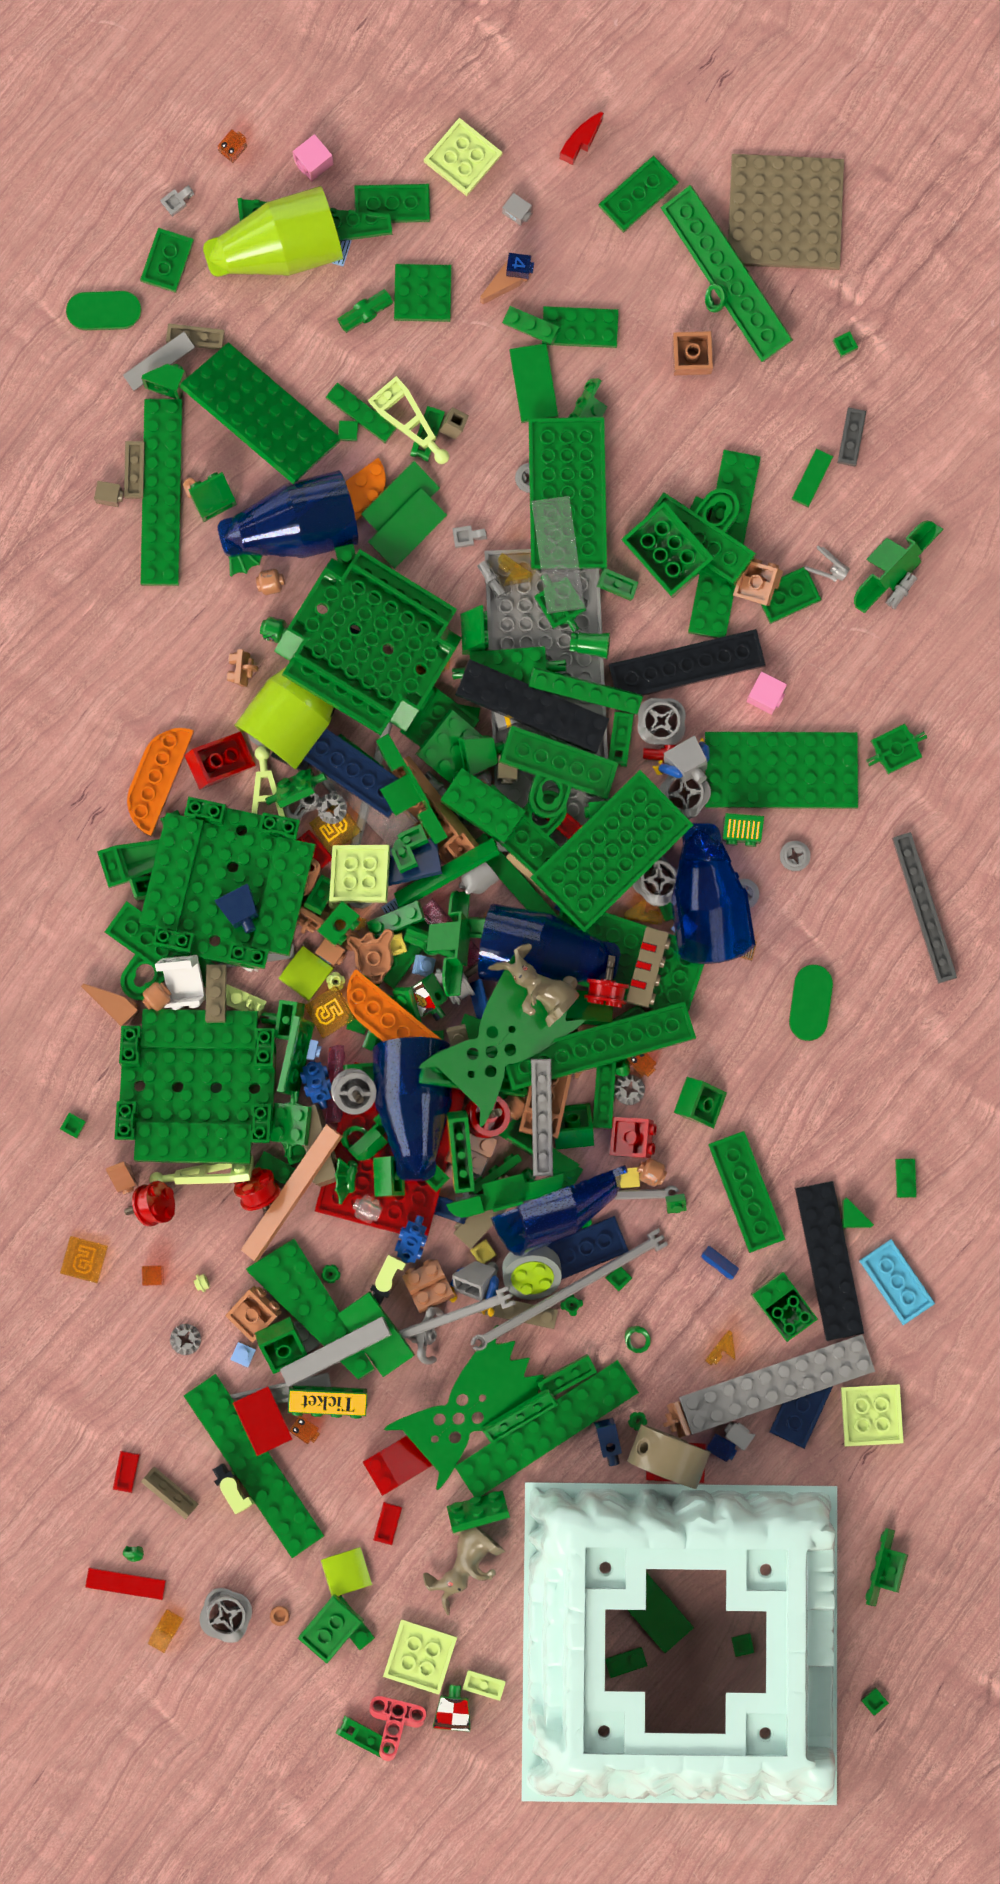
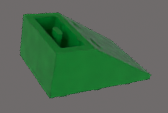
M215 472L209 475L207 480L195 482L188 489L193 504L203 522L237 505L223 472L219 474Z
M479 605L460 614L462 655H470V652L485 651V649L489 648L487 611H483V605Z
M784 1272L778 1273L750 1294L786 1342L818 1320Z

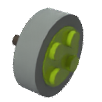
M539 1244L522 1245L510 1251L503 1261L505 1287L509 1286V1292L518 1298L527 1300L544 1298L552 1294L560 1285L562 1279L560 1259L549 1247Z

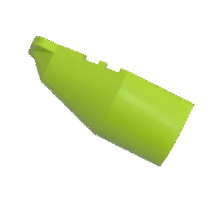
M322 186L266 202L219 237L206 241L203 246L209 271L215 277L229 274L290 276L343 259L336 227Z
M285 667L266 681L234 726L239 731H245L296 770L330 724V716L334 707L282 676L286 669Z

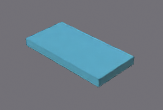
M892 1239L859 1260L902 1325H905L935 1304Z

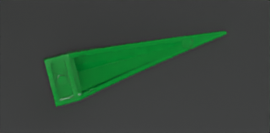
M240 826L237 829V833H240L246 830L247 828L245 826ZM160 839L115 845L97 851L108 888L129 883V880L132 878L143 877L152 873Z

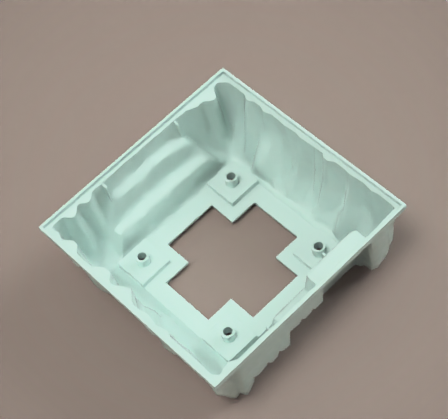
M525 1482L522 1801L837 1805V1486L698 1484L697 1489L681 1484ZM603 1562H608L611 1565V1569L607 1573H602L599 1569L600 1564ZM763 1564H769L771 1567V1571L767 1575H762L760 1572V1567ZM646 1569L726 1570V1611H766V1693H726L725 1734L645 1733V1692L605 1691V1609L646 1610ZM605 1725L609 1727V1733L606 1736H601L598 1733L600 1726ZM764 1727L770 1729V1735L766 1738H762L759 1735L760 1730Z

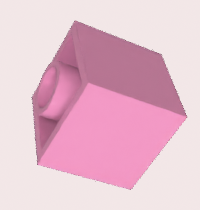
M315 134L293 151L297 167L311 181L333 165L332 154Z
M761 672L748 696L747 702L772 715L775 708H779L785 696L783 692L787 684Z

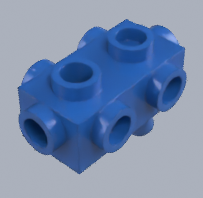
M309 1062L307 1066L303 1067L304 1072L300 1073L303 1084L307 1083L306 1086H303L306 1097H311L312 1104L318 1102L320 1109H325L328 1107L326 1100L331 1099L329 1092L331 1090L330 1079L326 1080V1077H329L327 1067H322L321 1062Z
M417 1216L415 1222L408 1221L406 1228H401L398 1238L402 1239V1241H397L394 1251L398 1252L397 1257L401 1258L405 1263H415L416 1259H421L424 1249L420 1247L425 1246L428 1237L425 1235L427 1227L422 1226L424 1220L422 1216Z

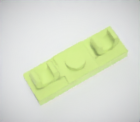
M226 984V1005L239 1011H258V1019H260L267 1001Z

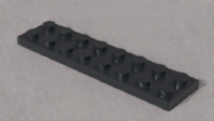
M757 629L611 663L609 664L614 688L644 696L762 668L766 664Z
M471 659L467 662L455 694L460 698L592 754L597 753L609 722V718L546 691L529 687V684Z
M830 1181L795 1188L825 1340L829 1341L864 1334L834 1183Z

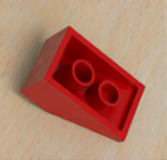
M241 731L193 748L184 755L199 790L215 785L256 766Z
M407 1435L363 1461L364 1466L382 1496L433 1466Z

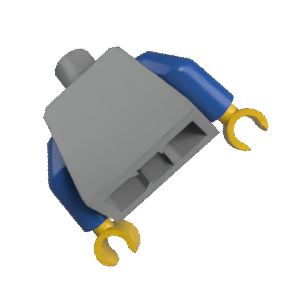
M692 736L664 753V763L660 760L658 762L659 766L652 767L656 775L668 774L675 778H681L684 782L694 778L700 784L707 778L704 771L707 769V762L710 760V748L704 743L703 738L698 742L696 737Z
M474 1261L466 1267L458 1269L452 1275L453 1279L450 1285L455 1297L450 1299V1301L453 1303L457 1300L458 1296L455 1291L479 1301L496 1296V1290H498L499 1278L497 1277L499 1268L497 1264L490 1262L488 1265ZM493 1307L489 1308L488 1315L490 1317H492L495 1312Z

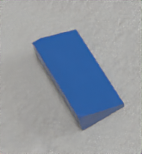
M481 979L469 983L475 995L470 996L476 1018L482 1019L488 1000Z
M708 1246L701 1255L704 1261L729 1280H732L739 1270L736 1265L711 1246Z

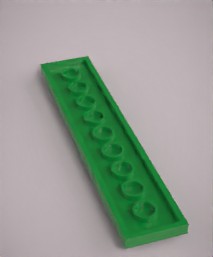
M689 185L660 207L711 285L718 284L724 288L727 295L725 307L761 362H765L791 343L793 338L693 186ZM714 288L715 292L721 299V292L718 289Z
M144 399L143 441L145 445L141 533V586H179L182 399Z
M723 450L716 489H728L737 496L740 503V514L727 534L744 545L761 457ZM719 502L716 506L712 507L710 523L717 524L723 520L726 509L725 503ZM707 567L699 573L688 633L711 638L725 637L736 584L734 586Z
M682 1002L554 1038L551 1042L554 1044L523 1061L507 1064L505 1070L511 1090L516 1091L531 1086V1059H551V1080L692 1041L696 1039V1035L686 1004ZM516 1049L505 1053L508 1056H512L515 1054Z
M616 1360L558 1398V1405L500 1440L491 1442L456 1465L455 1468L474 1497H481L639 1392L619 1361Z
M214 1374L185 1394L184 1398L291 1558H294L323 1538L325 1535L270 1453L267 1451L256 1456L233 1406L234 1400L217 1374Z

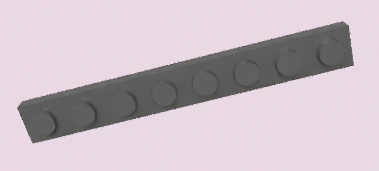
M909 832L893 837L892 841L937 983L940 984L956 979V972L912 834Z

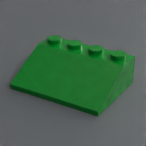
M665 502L659 505L621 539L672 599L714 559Z

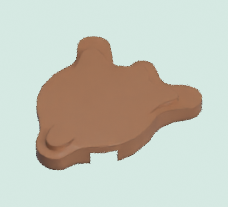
M385 929L378 939L375 938L372 932L366 933L362 938L350 936L347 939L348 945L354 950L357 969L374 984H381L383 982L384 976L389 972L393 964L391 941L394 937V932L391 929Z

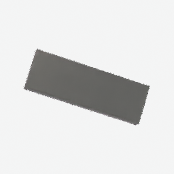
M848 407L837 461L838 464L856 467L866 411Z

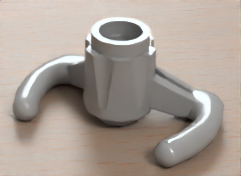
M329 780L322 781V784L329 793L337 794L335 787ZM314 793L301 799L295 813H292L289 805L283 807L284 814L287 818L301 821L304 814L317 809L321 797ZM329 803L328 810L333 811L338 805H331Z
M429 1307L422 1322L433 1319L434 1315L438 1317L444 1315V1313L438 1307ZM435 1329L408 1338L412 1343H417V1357L422 1363L427 1365L437 1361L435 1356L426 1357L427 1345H431L437 1337Z

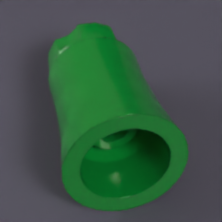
M571 633V652L608 659L610 633Z

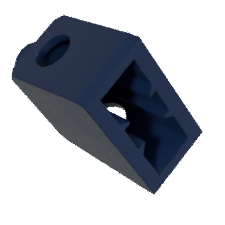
M248 884L214 900L234 928L242 926L246 934L256 929L252 920L259 917Z
M613 1417L594 1422L603 1458L607 1457L609 1466L620 1464L618 1454H621L622 1450ZM609 1443H613L612 1446L607 1447Z

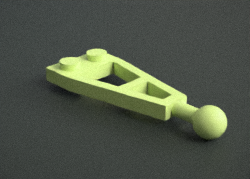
M397 376L368 400L377 413L424 449L429 447L435 454L434 458L437 463L445 464L448 462V451L440 449L435 444L436 438L411 393ZM404 396H406L416 413V416L406 425L401 424L386 412ZM420 422L428 434L424 440L411 431Z
M259 746L255 750V756L260 764V772H256L252 804V813L258 814L259 803H266L265 798L272 796H260L261 779H269L273 795L277 791L272 771H268L267 767L270 750L266 746ZM275 802L279 816L285 817L283 807L280 808L278 803Z
M252 1155L251 1164L207 1163L176 1170L175 1174L163 1175L160 1172H154L150 1175L149 1182L161 1181L166 1183L175 1181V1184H209L250 1181L254 1159ZM231 1168L230 1173L208 1174L210 1172Z

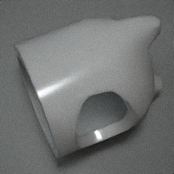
M485 862L462 875L459 888H466V894H481L491 885L495 884L499 878Z

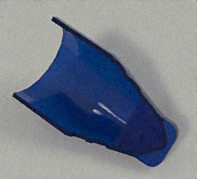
M340 470L298 480L294 484L291 482L286 483L234 517L221 520L217 527L222 550L229 557L244 554L307 558L334 551L337 547L350 544L358 545L359 537L351 497Z
M692 823L693 826L682 836L683 845L671 897L678 954L686 961L699 964H714L734 960L747 954L756 945L748 893L742 887L739 875L731 865L732 861L721 841L719 828L714 824Z
M499 904L490 905L484 922L479 950L478 975L481 980L498 982L504 969L490 970L488 969L489 966L498 962L509 963L514 955V950L525 944H531L532 949L523 959L536 969L537 974L552 980L563 981L566 976L575 977L578 983L585 982L587 979H605L608 955L616 956L613 979L616 977L621 955L620 948L616 944L601 941L551 913Z
M403 1037L383 1041L373 1047V1075L376 1087L375 1107L379 1112L382 1126L385 1128L388 1136V1142L396 1161L397 1175L405 1181H427L436 1173V1157L447 1123V1112H450L452 1106V1087L419 1083L422 1070L419 1066L435 1053L450 1048V1043L445 1040L430 1037Z
M626 1165L618 1167L588 1180L581 1181L575 1187L574 1184L518 1205L515 1209L491 1217L499 1238L514 1255L522 1256L573 1236L616 1198L621 1175L628 1173Z

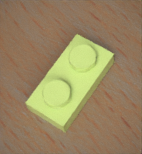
M468 1670L463 1690L500 1701L506 1681Z

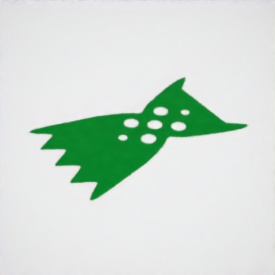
M515 954L510 959V964L516 963ZM504 970L487 1002L480 1022L478 1037L463 1041L439 1052L419 1066V1068H425V1066L428 1068L438 1067L480 1108V1127L486 1123L494 1107L504 1079L505 1066L523 1061L540 1053L554 1044L551 1043L554 1038L568 1035L584 1023V1020L566 1021V1011L548 1027L545 1021L548 1012L539 1000H536L534 1006L531 1003V1006L536 1011L534 1015L530 1016L523 1012L521 1005L528 994L527 989L516 984L508 970ZM490 1026L498 1029L496 1038H489L486 1032ZM509 1026L515 1027L514 1033L509 1032ZM507 1044H513L516 1047L514 1055L508 1056L505 1053L504 1048ZM488 1046L496 1047L497 1055L494 1058H489L486 1055V1048ZM476 1048L479 1055L477 1059L471 1060L467 1057L468 1049ZM488 1065H493L496 1068L497 1073L494 1077H488L485 1074V1068ZM469 1071H474L475 1076L473 1078L468 1077Z
M496 1339L487 1343L483 1350L476 1351L457 1378L446 1405L421 1410L396 1420L384 1428L386 1431L403 1430L439 1472L436 1490H439L453 1472L467 1446L471 1432L482 1431L481 1427L538 1394L539 1387L536 1382L542 1379L544 1375L524 1377L530 1358L510 1360L515 1341L496 1344ZM460 1394H465L468 1397V1403L464 1406H460L456 1402ZM480 1395L486 1396L484 1402L479 1401ZM475 1412L483 1414L484 1419L481 1423L476 1424L472 1421V1415ZM456 1413L464 1414L465 1419L462 1424H455L453 1422V1416ZM443 1414L446 1419L444 1424L436 1425L433 1420L435 1415ZM455 1431L459 1432L461 1435L460 1441L457 1443L450 1442L449 1435ZM436 1435L438 1436V1441L434 1443L431 1441V1438Z

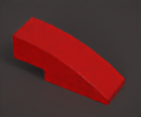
M600 111L590 117L572 133L560 151V160L573 165L580 149L588 152L603 121V112Z

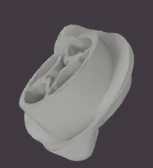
M651 698L643 702L638 711V733L646 743L652 745H673L679 742L685 733L686 714L684 707L680 702L671 698ZM666 706L670 710L665 714H659L653 708ZM648 713L655 719L654 724L649 730L646 727ZM674 713L678 718L675 730L669 725V719ZM659 717H666L665 726H663L662 724L657 726V719ZM659 729H664L670 735L657 737L653 733Z
M668 775L659 790L668 799L680 798L684 809H678L688 819L694 818L710 799L711 789L708 782L705 780L698 784L699 788L691 789L687 786L686 782L679 778V790L669 792L670 785L678 778ZM683 783L685 790L690 792L687 795L686 803L683 796L679 795V792L682 791ZM700 794L697 804L689 808V798L692 795Z
M661 857L652 865L653 870L650 877L644 878L643 874L632 885L635 891L653 906L667 905L680 892L683 885L680 872L664 857ZM662 868L668 873L669 877L662 873ZM654 878L660 880V883L654 881ZM644 884L651 887L652 893L646 889ZM670 884L668 891L661 895L663 885Z
M215 1588L205 1599L200 1613V1626L210 1637L228 1643L238 1642L246 1633L252 1616V1607L244 1595L226 1588ZM223 1600L233 1601L238 1606L227 1607ZM217 1603L219 1613L210 1619V1611ZM222 1607L227 1614L230 1613L229 1622L225 1617H222ZM242 1611L241 1621L234 1627L232 1619L238 1615V1612ZM224 1623L229 1630L218 1629L214 1624Z

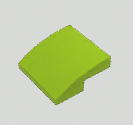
M302 946L278 979L310 1001L334 968Z
M361 1547L321 1559L331 1596L334 1594L340 1596L372 1585Z

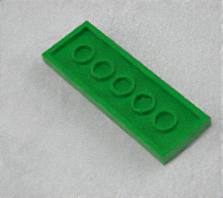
M745 1131L708 1144L748 1252L751 1253L786 1240Z

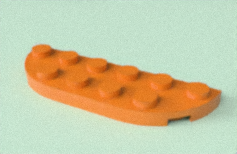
M377 458L290 521L287 526L297 535L315 540L330 539L343 532L362 518L360 514L385 490L386 476L380 459Z
M173 728L158 734L147 745L127 795V807L135 825L151 837L191 742L194 730Z
M357 969L354 970L347 986L349 1008L356 1020L395 1052L409 1057L429 1055L445 1044L442 1039Z

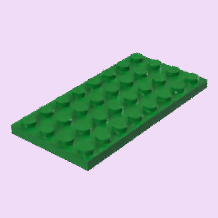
M229 342L182 381L179 386L292 484L296 483L341 441L335 432Z
M604 417L528 418L531 570L607 569Z
M705 732V743L710 748V760L707 762L705 775L711 789L710 799L705 804V808H858L857 732Z
M639 770L530 878L584 933L693 824Z
M560 910L540 972L564 979L566 976H572L576 978L578 985L589 988L587 979H605L608 955L616 956L612 981L629 985V988L625 990L624 1000H626L645 930L648 926L605 912L583 933ZM668 934V938H671L670 945L663 952L666 960L664 967H659L658 975H661L659 985L654 986L653 993L656 994L653 1005L649 1004L648 1008L657 1010L685 1002L689 1012L710 947Z

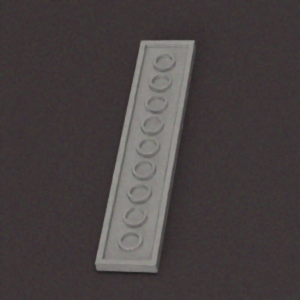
M859 1335L681 1396L679 1400L692 1435L875 1372L863 1335Z

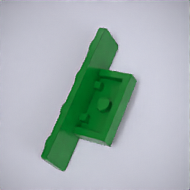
M591 378L587 381L583 394L577 399L576 407L568 418L603 417L608 406L594 397L602 380Z
M885 1528V1531L881 1534V1547L876 1553L875 1570L872 1571L870 1576L871 1586L865 1596L867 1600L866 1605L876 1607L881 1588L899 1593L908 1554L891 1550L895 1530Z

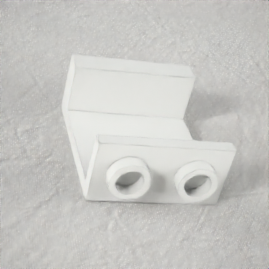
M197 955L162 958L155 964L156 971H163L166 987L172 994L170 995L171 1001L164 1008L171 1007L172 1010L180 1009L183 1006L196 1008L206 1000Z

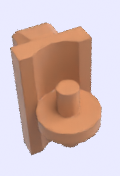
M237 649L236 653L229 654V664L236 665V670L228 671L227 681L241 687H247L248 678H252L253 672H257L259 669L258 666L253 665L254 659L250 658V653L245 652L243 649Z
M303 904L297 923L302 926L301 933L305 934L307 930L314 933L330 914L323 910L322 914L317 916L310 909L304 907Z
M677 1401L668 1404L669 1413L665 1414L668 1422L663 1423V1426H670L672 1433L677 1431L679 1438L690 1435L691 1432L681 1403Z

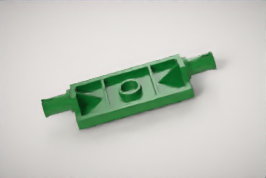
M545 646L470 652L471 660L527 684L533 667L552 672L567 671L566 659L549 661L546 656ZM466 667L452 668L453 680L461 679Z

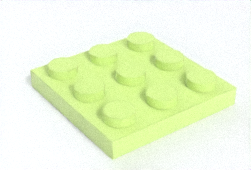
M459 118L425 157L424 163L464 195L468 196L503 155V152Z
M333 845L329 901L331 903H341V901L344 903H387L390 846Z
M900 1384L841 1387L844 1446L904 1443Z
M401 1619L383 1677L440 1694L457 1637Z

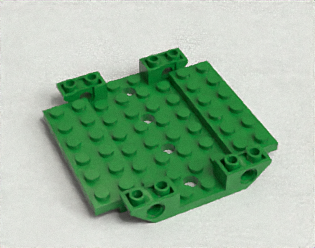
M359 549L348 567L331 558L288 626L274 652L290 661L282 676L381 736L389 722L406 732L462 637L446 628L457 611L455 607ZM317 606H325L327 608V613H319L317 611ZM350 626H358L360 633L353 634L350 631ZM383 646H390L393 653L385 654ZM423 666L426 671L425 674H418L416 667Z
M189 796L184 816L166 813L139 921L141 925L156 928L152 945L179 954L197 955L198 958L250 969H265L269 953L290 956L316 848L315 844L293 840L297 838L300 820L264 812L262 815L240 811L227 808L226 804ZM240 826L247 828V833L243 836L237 834V829ZM237 863L238 870L236 872L228 871L229 864ZM245 884H248L252 891L259 917L252 920L256 929L247 934L242 926L234 928L214 901ZM214 936L220 938V943L217 946L210 944V939Z
M143 1009L142 1029L141 1026H121L119 1054L121 1082L120 1098L116 1103L114 1139H135V1162L251 1164V1147H253V1143H270L274 1114L276 1035L275 1028H258V1011L226 1010V1023H206V1010L161 1009L156 1011L154 1009ZM138 1082H144L145 1088L142 1091H136L135 1085ZM176 1083H182L183 1090L175 1092L173 1086ZM216 1083L222 1085V1089L218 1093H214L211 1090L212 1086ZM253 1084L260 1086V1091L256 1094L250 1092V1087Z

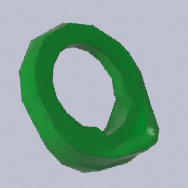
M712 284L706 290L705 305L710 312L716 313L721 311L726 304L727 295L721 285ZM714 288L718 289L722 295L719 305H715L711 297V292Z
M351 1126L343 1132V1137L340 1141L346 1149H349L353 1144H349L348 1135L354 1131H360L365 1135L367 1130L360 1126Z
M631 1326L626 1329L624 1337L627 1348L635 1353L647 1351L651 1343L647 1330L640 1326ZM637 1332L644 1335L646 1342L642 1348L637 1349L632 1346L630 1339L632 1333Z

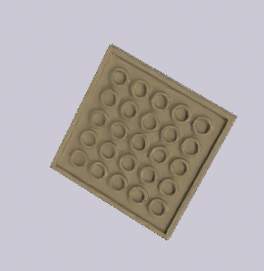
M732 154L728 241L745 266L840 269L844 159Z

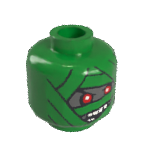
M268 617L261 623L260 634H262L264 640L279 643L288 628L287 623L283 619Z

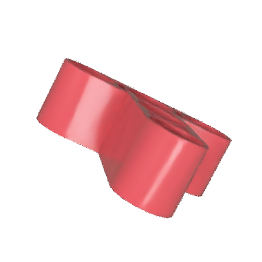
M382 1696L372 1699L369 1709L370 1714L377 1719L386 1721L379 1750L380 1757L385 1761H391L396 1757L403 1726L418 1728L424 1724L426 1711L423 1707ZM377 1703L382 1704L384 1709L377 1711L373 1706ZM399 1708L403 1711V1714L396 1716L393 1710ZM419 1713L422 1719L414 1720L412 1714ZM395 1727L398 1733L392 1735L388 1732V1729ZM386 1746H390L393 1748L394 1752L391 1754H387L384 1752L383 1748Z

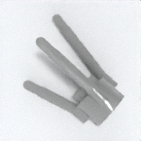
M817 546V549L834 563L830 569L832 574L807 566L804 569L830 578L834 582L837 579L842 581L850 568L836 559L824 547Z

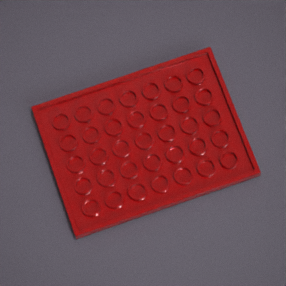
M398 1074V1081L374 1082L376 1099L373 1105L361 1114H348L341 1111L336 1131L343 1135L347 1128L360 1126L368 1132L376 1125L373 1119L403 1091L410 1094L420 1084L419 1079ZM445 1087L440 1096L426 1109L418 1102L412 1109L429 1127L408 1147H405L388 1130L382 1135L388 1143L370 1159L359 1161L339 1141L334 1149L336 1158H341L347 1164L350 1160L358 1164L355 1191L349 1193L340 1205L338 1194L335 1191L336 1182L321 1187L315 1212L400 1234L402 1227L406 1228L408 1221L415 1222L417 1216H422L424 1218L422 1226L427 1227L425 1235L428 1236L441 1188L435 1192L423 1177L435 1165L445 1173L448 1164L445 1158L450 1149L447 1112L462 1111L466 1094L462 1090ZM360 1131L352 1132L348 1135L349 1144L354 1145L364 1134ZM388 1156L404 1157L405 1196L375 1197L373 1158ZM364 1196L365 1198L370 1196L369 1198L380 1201L377 1210L373 1211L369 1201L367 1203L362 1201Z

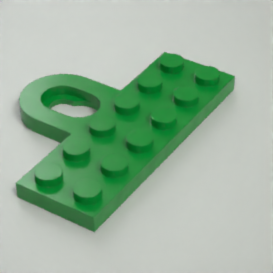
M715 489L705 496L698 508L693 512L663 492L648 515L665 502L713 556L714 559L706 567L735 586L756 556L754 551L727 534L740 514V503L737 496L728 489ZM719 502L725 503L726 509L723 520L717 524L710 523L707 520L708 511Z
M510 726L499 763L534 775L528 795V803L531 810L542 818H553L562 813L566 807L571 788L607 800L619 764L515 726ZM546 781L555 782L559 788V794L551 804H546L543 801L542 786Z
M492 784L491 788H493L494 790H496L497 792H499L500 794H502V793ZM542 791L544 794L543 801L546 804H551L554 798L558 796V793L554 791ZM527 803L522 808L526 811V814L505 845L500 842L498 843L527 870L534 874L560 848L549 836L564 821L567 806L562 813L550 818L546 825L540 826L533 822V811L529 803Z
M126 901L105 930V933L135 954L124 969L120 983L123 992L128 997L143 1001L145 999L143 996L144 990L155 982L161 984L165 981L163 971H156L155 964L162 958L189 955L175 953L152 945L156 928L141 925L139 921L142 911ZM198 958L205 990L207 965L216 964L210 960ZM144 964L151 965L155 971L153 979L141 987L136 986L134 979L137 969Z

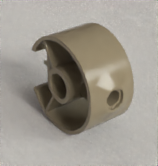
M641 1424L627 1462L660 1477L697 1489L711 1452L689 1444L686 1440Z

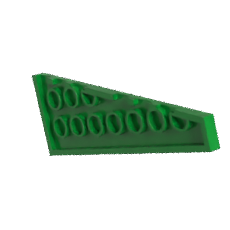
M237 198L240 221L266 202L257 199ZM330 209L339 242L393 235L390 214Z
M295 1238L246 1268L247 1272L323 1346L351 1333L338 1316L340 1311ZM364 1350L340 1361L358 1380L375 1370Z

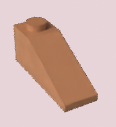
M512 253L480 296V303L485 304L519 287L523 281L527 282L532 275L531 265L515 253ZM516 257L522 261L525 268H514L512 264H515Z
M84 983L81 985L120 1026H126L139 1013L136 1009L138 1005L131 998L127 1000L123 996Z
M123 1161L105 1168L118 1193L123 1192V1195L133 1192L134 1187H137L130 1164Z

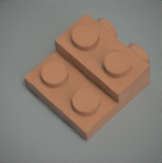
M754 558L737 581L733 596L769 606L774 589L779 587L783 571L779 569V565L768 563V566L763 565L762 560Z
M469 1131L473 1173L481 1176L498 1140L493 1137L479 1138ZM450 1149L445 1158V1161L451 1163Z
M432 1259L426 1260L422 1267L418 1269L410 1268L405 1272L406 1275L402 1276L420 1314L429 1307L437 1306L455 1297L437 1259L434 1261Z
M253 1286L225 1316L253 1343L256 1340L255 1332L269 1327L282 1312L279 1310L280 1306L277 1302L270 1301L266 1297L264 1289Z

